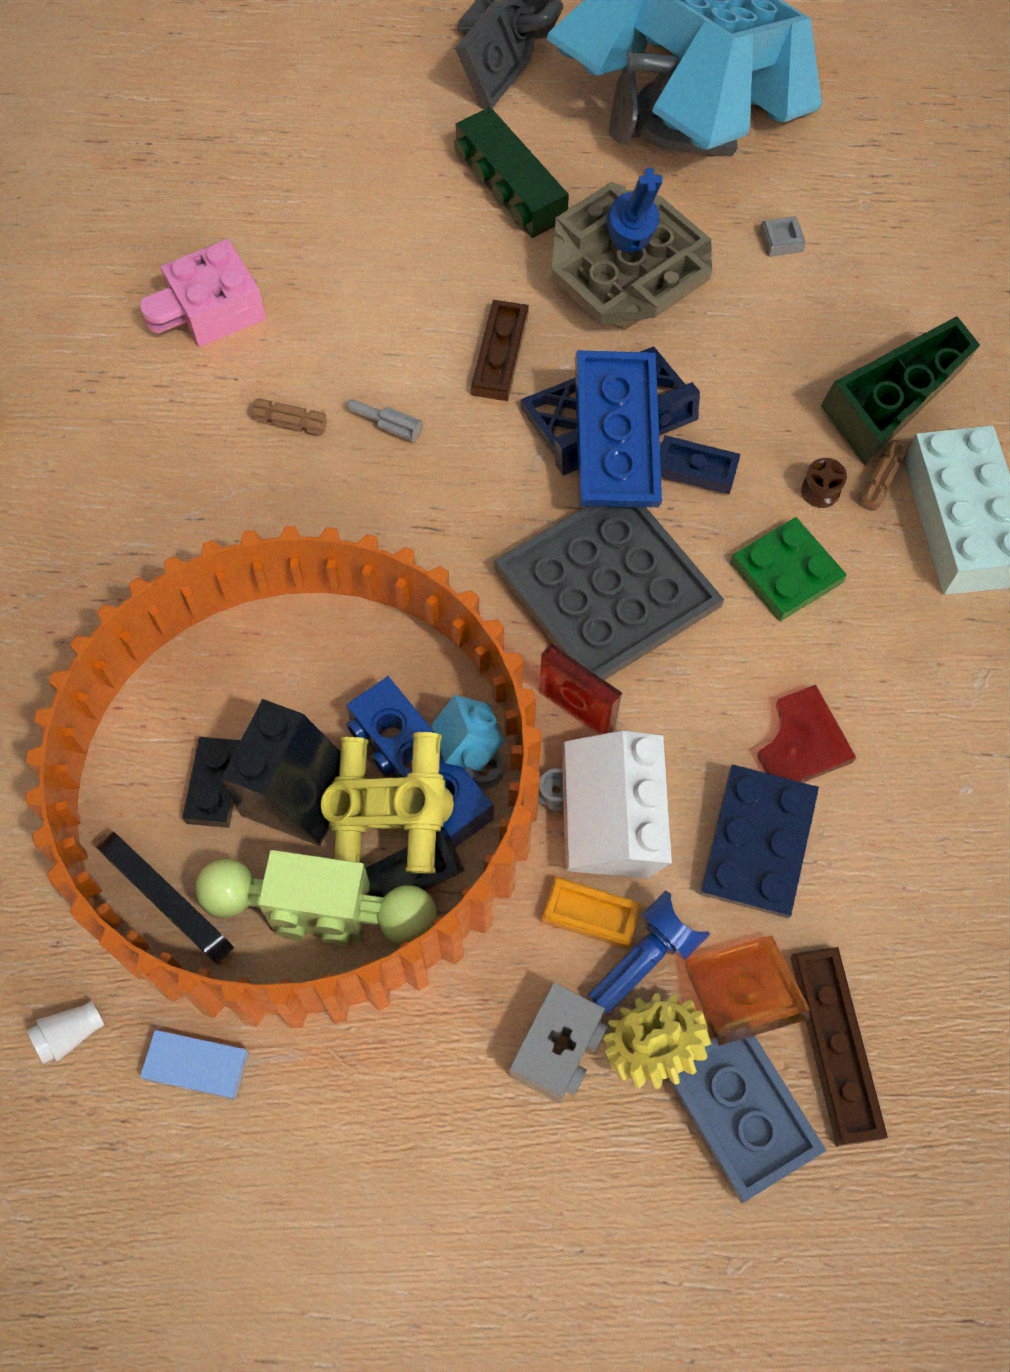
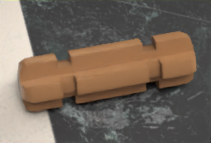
M261 398L255 399L251 413L255 421L269 423V420H272V425L299 431L307 428L308 433L322 435L325 431L327 420L326 414L323 412L310 410L309 413H306L305 408L278 402L275 405H271L272 401Z
M896 442L887 444L859 498L861 506L867 507L870 510L879 508L907 453L905 446L898 445Z

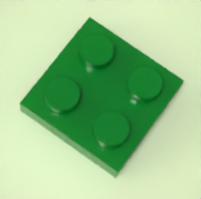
M797 517L734 553L730 562L780 622L844 583L847 576L844 570Z

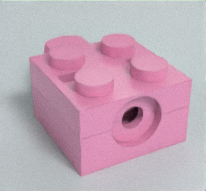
M229 239L160 266L167 289L143 298L140 304L145 323L151 331L160 334L185 323L198 347L266 320L260 290Z

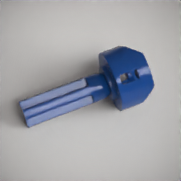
M653 168L645 169L643 176H639L634 190L617 197L608 212L606 224L608 233L614 245L621 251L635 252L642 250L650 242L659 224V211L653 201L659 191L663 178L662 175H654Z
M666 890L640 915L648 925L646 929L650 934L644 936L588 994L597 1005L605 1008L604 1012L607 1015L663 959L667 951L672 955L676 953L680 958L686 960L710 936L708 931L691 930L679 920L672 906L671 893Z

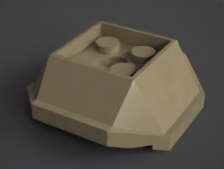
M610 182L556 217L551 280L598 323H613L626 329L642 319L657 317L709 281L712 273L711 238L664 198L656 195L653 202L657 205L659 211V224L650 242L639 251L625 252L619 250L609 236L606 225L607 215L617 197L633 190H626V186Z

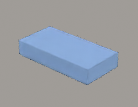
M154 1030L140 1078L150 1082L236 1100L249 1052L238 1047Z

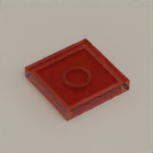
M550 643L541 654L540 693L597 734L613 732L616 728L622 692Z

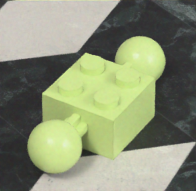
M270 850L264 880L254 879L251 871L243 863L225 858L215 860L206 865L199 873L195 883L196 899L200 907L211 916L231 918L241 914L249 906L259 907L271 928L277 930L276 934L278 936L292 940H302L304 934L322 937V942L339 947L349 946V941L362 943L365 923L379 925L383 934L396 944L400 945L407 940L411 942L427 932L433 926V921L438 916L433 898L425 890L417 886H399L388 892L384 898L371 896L372 889L364 863Z

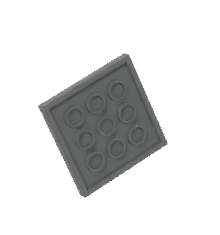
M586 506L494 560V569L588 690L721 608L724 598L647 507Z

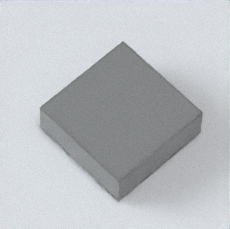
M796 216L762 221L760 232L769 257L804 251L806 242Z

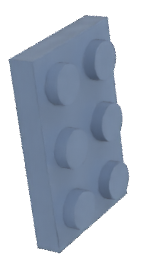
M745 1020L711 1039V1045L705 1046L707 1059L704 1061H693L697 1071L694 1075L685 1071L680 1072V1083L676 1085L667 1078L740 1203H744L827 1151Z

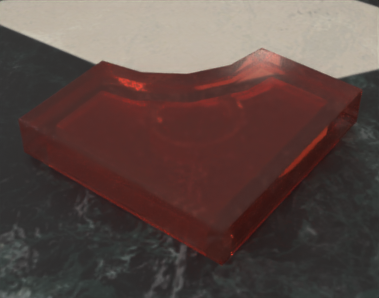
M816 685L777 700L776 709L780 718L778 734L772 743L759 750L757 758L765 773L802 783L849 765L856 759V755Z

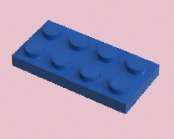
M577 350L575 356L579 506L659 508L662 503L656 353Z

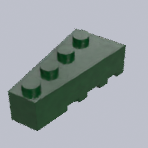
M956 316L834 381L821 407L864 465H866L963 370L980 344L959 317Z

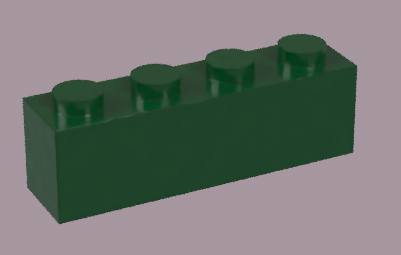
M489 107L455 123L456 140L454 141V148L457 156L469 164L476 178L480 182H484L492 191L495 200L508 209L515 223L519 227H523L532 238L555 227L556 217L568 210L569 194L499 115Z

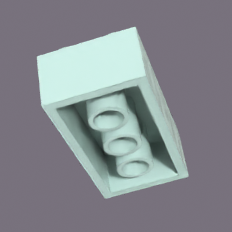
M994 426L917 433L903 462L943 595L1010 588V473Z

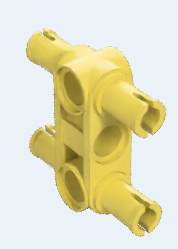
M432 732L413 733L412 773L407 774V777L381 779L365 778L369 740L360 737L340 738L339 776L334 777V781L326 788L321 799V811L329 821L331 831L335 832L334 859L360 863L362 834L367 833V829H404L409 831L407 867L405 872L435 873L436 832H441V827L451 816L454 806L453 796L445 787L443 775L439 774L441 734Z

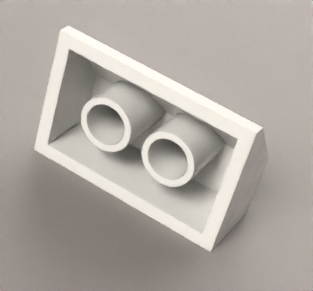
M622 730L565 741L561 746L566 871L649 879L670 865L672 858L663 735Z

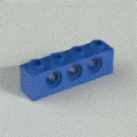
M387 676L346 704L350 719L346 726L353 737L369 740L368 745L374 751L371 758L384 776H388L391 773L394 778L407 777V774L412 773V770L405 766L413 759V733H434V731L391 678ZM393 727L401 730L397 736L392 738L380 735L387 728ZM440 751L439 774L443 775L445 787L453 795L454 802L452 814L443 823L441 830H447L456 848L494 820V805L463 767L445 763Z

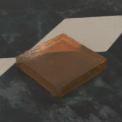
M772 935L685 960V970L719 1046L809 1020L810 1009Z

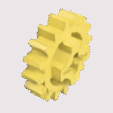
M654 993L652 1001L646 1004L639 997L635 999L636 1008L633 1010L625 1007L619 1009L622 1017L621 1021L610 1020L608 1022L611 1033L604 1035L603 1040L607 1048L605 1052L612 1070H617L622 1081L632 1077L636 1088L643 1086L646 1080H652L654 1088L660 1089L662 1080L669 1078L675 1085L679 1084L680 1072L685 1071L694 1075L697 1071L693 1061H704L708 1057L705 1046L711 1045V1039L702 1010L696 1011L692 1000H687L680 1004L678 994H672L667 1001H662L659 993ZM628 1048H632L634 1053H630Z

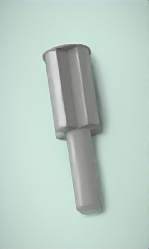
M353 399L347 403L348 410L377 421L379 429L415 442L421 433L422 420L386 407L385 410H378Z

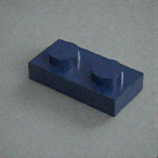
M664 435L660 449L661 477L730 494L741 454Z

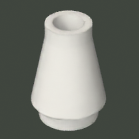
M90 1001L82 1006L37 1019V1025L26 1031L42 1063L45 1064L53 1059H56L57 1062L60 1061L94 1031L103 1027L104 1023L95 1005Z

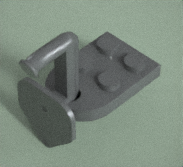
M476 0L461 17L457 28L461 34L466 35L455 47V50L482 109L495 106L528 64L532 56L535 39H546L548 32L555 27L563 10L561 0Z
M628 50L627 66L623 69L616 84L609 135L621 145H626L630 138L642 135L648 142L662 149L733 156L738 149L737 139L708 150L701 149L691 143L690 137L681 131L667 127L663 123V119L652 112L656 101L681 59L674 56L650 53H632L631 50ZM635 71L658 73L655 81L648 83L641 90L640 94L637 95Z

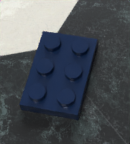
M732 764L726 782L700 895L780 917L790 918L819 787Z

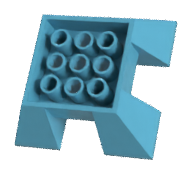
M583 0L548 32L546 39L557 46L558 51L562 55L576 59L584 65V69L588 73L597 76L615 70H623L627 66V51L644 53L648 42L656 46H663L672 52V56L680 58L681 61L656 101L652 112L662 118L663 123L667 127L681 131L690 137L691 143L701 149L708 150L747 136L750 130L751 104L759 105L768 111V116L778 122H787L818 111L822 105L811 18L783 0Z

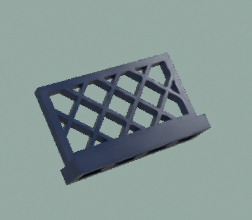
M654 346L640 351L656 353L657 386L674 389L662 395L657 394L659 436L698 420L700 391L694 383L685 384ZM576 377L520 399L522 410L555 455L556 466L562 475L578 470L577 419L561 416L564 408L576 410V399L570 398V394L576 392ZM544 404L557 406L554 414L538 412L536 408ZM556 427L573 430L559 437L553 434Z

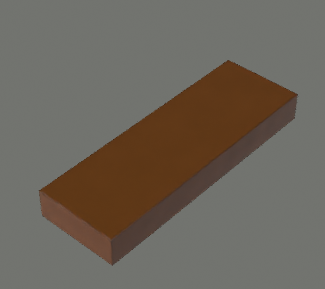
M493 299L471 385V396L502 401L509 400L529 315V305Z

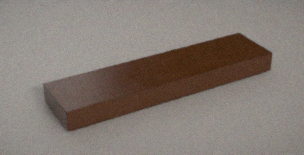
M833 947L794 953L790 959L836 1147L884 1140L888 1136L839 948Z

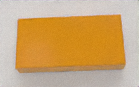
M555 876L541 922L629 950L642 903Z

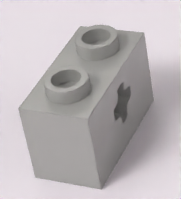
M553 982L510 1067L509 1077L560 1104L566 1092L575 1096L587 1069L579 1064L587 1048L594 1052L597 1051L608 1026L600 1022L605 1008ZM562 1035L570 1039L568 1047L573 1051L565 1049L561 1055L555 1054L553 1052L554 1043L550 1039L558 1041Z

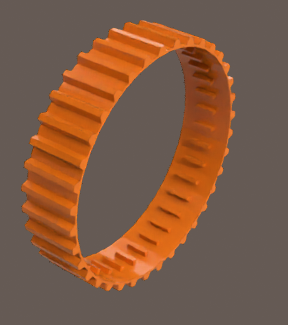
M285 526L279 538L262 540L255 530L244 531L240 544L221 548L214 540L205 542L202 546L201 556L185 563L172 556L164 561L165 573L156 577L151 582L138 577L131 581L129 588L132 596L126 599L119 607L104 604L97 611L102 624L96 628L91 637L75 636L70 646L76 657L69 669L52 672L48 680L56 692L52 707L36 710L33 720L43 732L42 745L27 751L26 763L39 778V785L25 793L26 804L44 822V825L32 834L34 845L54 864L46 875L51 885L72 904L69 912L74 919L99 941V944L138 979L144 977L167 999L175 1002L184 995L203 1015L215 1018L224 1007H228L246 1026L254 1027L259 1025L265 1014L281 1015L290 1028H302L308 1013L324 1011L329 1013L334 1023L347 1021L351 1005L369 1000L379 1011L389 1007L391 990L399 988L405 983H409L418 991L428 986L427 969L434 966L441 959L454 965L457 964L464 957L462 940L465 939L469 932L474 930L486 934L493 925L492 902L494 898L511 897L515 889L516 861H526L528 858L531 824L537 820L541 730L535 728L536 698L534 690L523 688V660L520 654L504 653V626L499 619L483 621L479 612V596L472 590L457 594L450 587L449 571L442 566H438L427 572L422 567L416 565L415 552L404 547L393 555L388 551L379 549L376 536L366 534L358 543L348 540H340L337 528L326 527L319 537H301L296 526ZM301 593H330L356 596L393 606L423 620L452 640L475 663L477 671L480 674L483 673L493 687L495 703L501 702L505 710L506 736L514 735L516 745L510 746L511 770H521L520 783L511 781L509 783L508 806H514L510 820L506 818L501 820L499 826V841L501 842L494 855L487 853L483 861V874L471 888L468 886L464 888L461 892L462 900L443 918L439 915L427 932L411 942L407 940L400 944V949L374 962H371V960L362 963V967L347 973L334 976L331 973L321 975L322 978L302 983H292L290 979L280 980V984L255 985L248 978L241 977L238 978V982L217 980L209 970L199 968L197 974L181 969L182 966L170 954L164 951L159 959L147 953L146 951L150 946L133 929L123 937L115 928L123 922L122 918L107 902L100 905L96 895L102 892L99 883L86 871L83 860L88 859V855L79 841L78 824H81L77 809L80 778L90 742L106 709L127 679L156 650L183 630L215 613L249 601L268 597Z

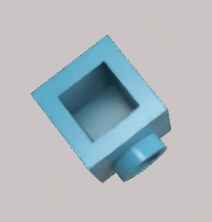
M457 695L451 698L431 724L434 733L442 735L440 751L444 762L455 766L481 771L505 742L490 704Z

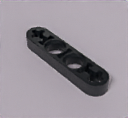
M114 831L96 846L110 863L215 964L218 965L234 949L233 945Z

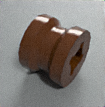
M820 458L813 461L808 468L806 478L801 487V494L804 500L817 508L833 506L838 501L846 483V469L840 462L831 458Z

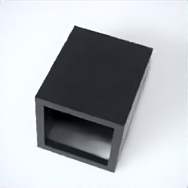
M262 699L221 779L241 816L321 847L330 828L329 821L321 811V799L326 788L334 781V777L339 776L340 750L304 714Z

